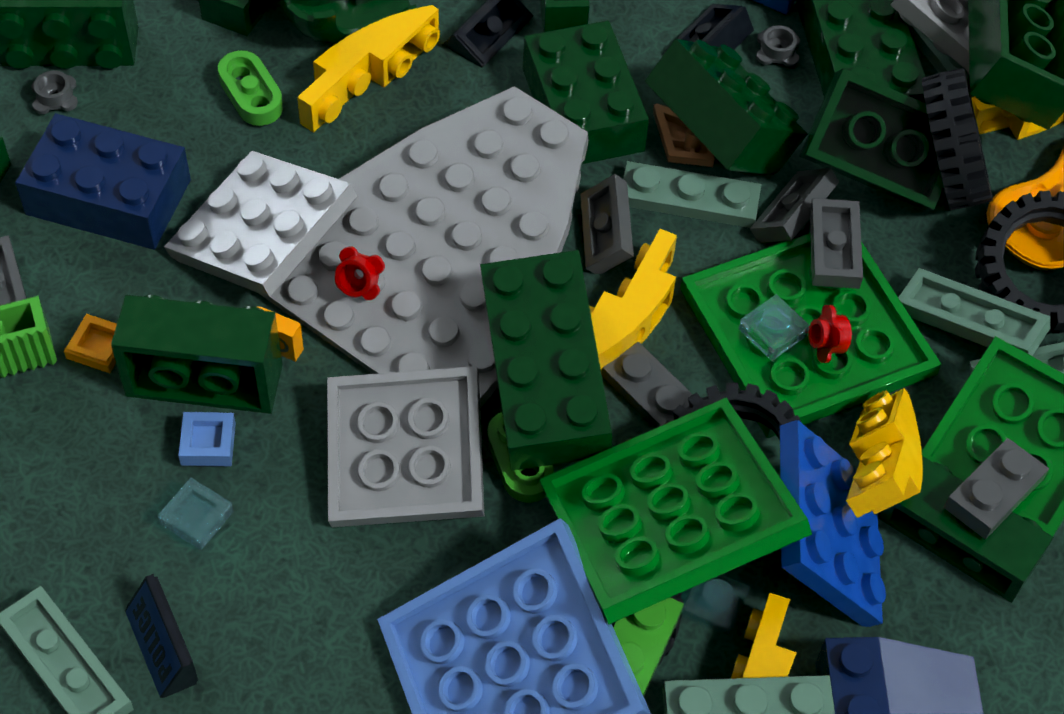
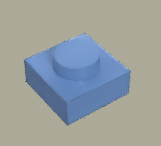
M183 412L178 454L181 466H232L236 426L234 413Z

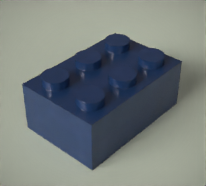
M55 113L15 184L25 215L155 250L191 178L185 147Z

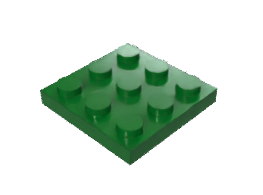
M995 336L923 448L922 456L931 462H937L946 466L954 476L965 481L1009 438L1049 468L1043 481L1013 512L1020 517H1026L1035 521L1043 531L1054 537L1064 521V374Z

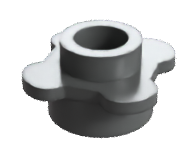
M777 25L758 34L757 41L761 44L760 50L756 55L758 62L763 65L780 63L786 67H794L798 64L799 55L796 54V47L800 44V38L792 29Z
M47 71L40 74L31 85L32 91L36 94V100L32 103L34 111L38 114H47L50 110L62 109L64 111H71L75 109L78 105L77 97L73 95V89L77 85L75 78L60 71Z

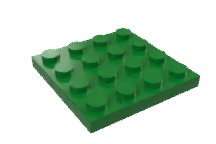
M810 233L681 279V292L734 383H738L740 390H746L748 383L757 385L761 394H764L767 389L777 394L780 403L785 400L792 407L794 415H798L804 425L864 403L879 392L887 390L891 393L936 376L942 364L862 241L863 280L860 289L812 286ZM824 305H833L836 309V315H845L849 319L852 328V339L848 350L843 354H832L829 363L819 362L817 348L811 346L808 337L809 326L814 319L820 317ZM757 422L767 439L776 436L773 430L761 422Z
M727 397L539 479L557 520L561 518L569 525L578 547L586 577L608 624L812 535L808 518Z

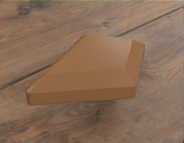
M655 104L653 114L668 162L713 167L714 155L670 108Z

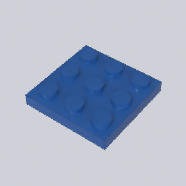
M799 420L780 425V478L808 518L812 535L781 548L782 568L859 625L871 627L883 624L882 603L886 599V590L881 578L880 556L883 554L884 544L878 528V513L874 514L871 511L857 518L846 501L853 482V476L857 469Z

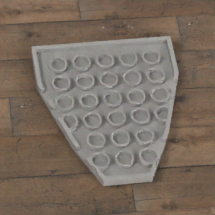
M515 86L425 126L339 178L352 184L357 198L272 296L260 295L372 374L477 366L479 371L481 409L498 388L480 264L562 252L571 226L574 197L579 189L581 165L585 160L589 142L588 132ZM345 247H355L359 253L369 257L378 255L384 261L385 269L379 274L378 279L380 294L375 299L366 300L362 296L351 297L344 294L336 286L335 271L341 263L339 254ZM357 269V274L363 277V272Z

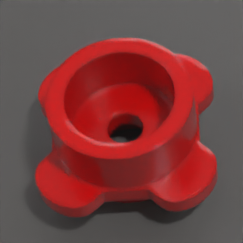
M345 247L339 254L341 263L335 271L336 286L348 296H362L366 300L375 299L380 294L378 279L379 274L385 269L384 261L378 255L369 257L359 253L355 247ZM357 269L363 272V277L357 274Z
M824 305L820 317L814 319L809 326V342L813 348H817L819 362L829 363L832 354L845 353L851 344L852 328L850 321L845 315H836V309L833 305Z

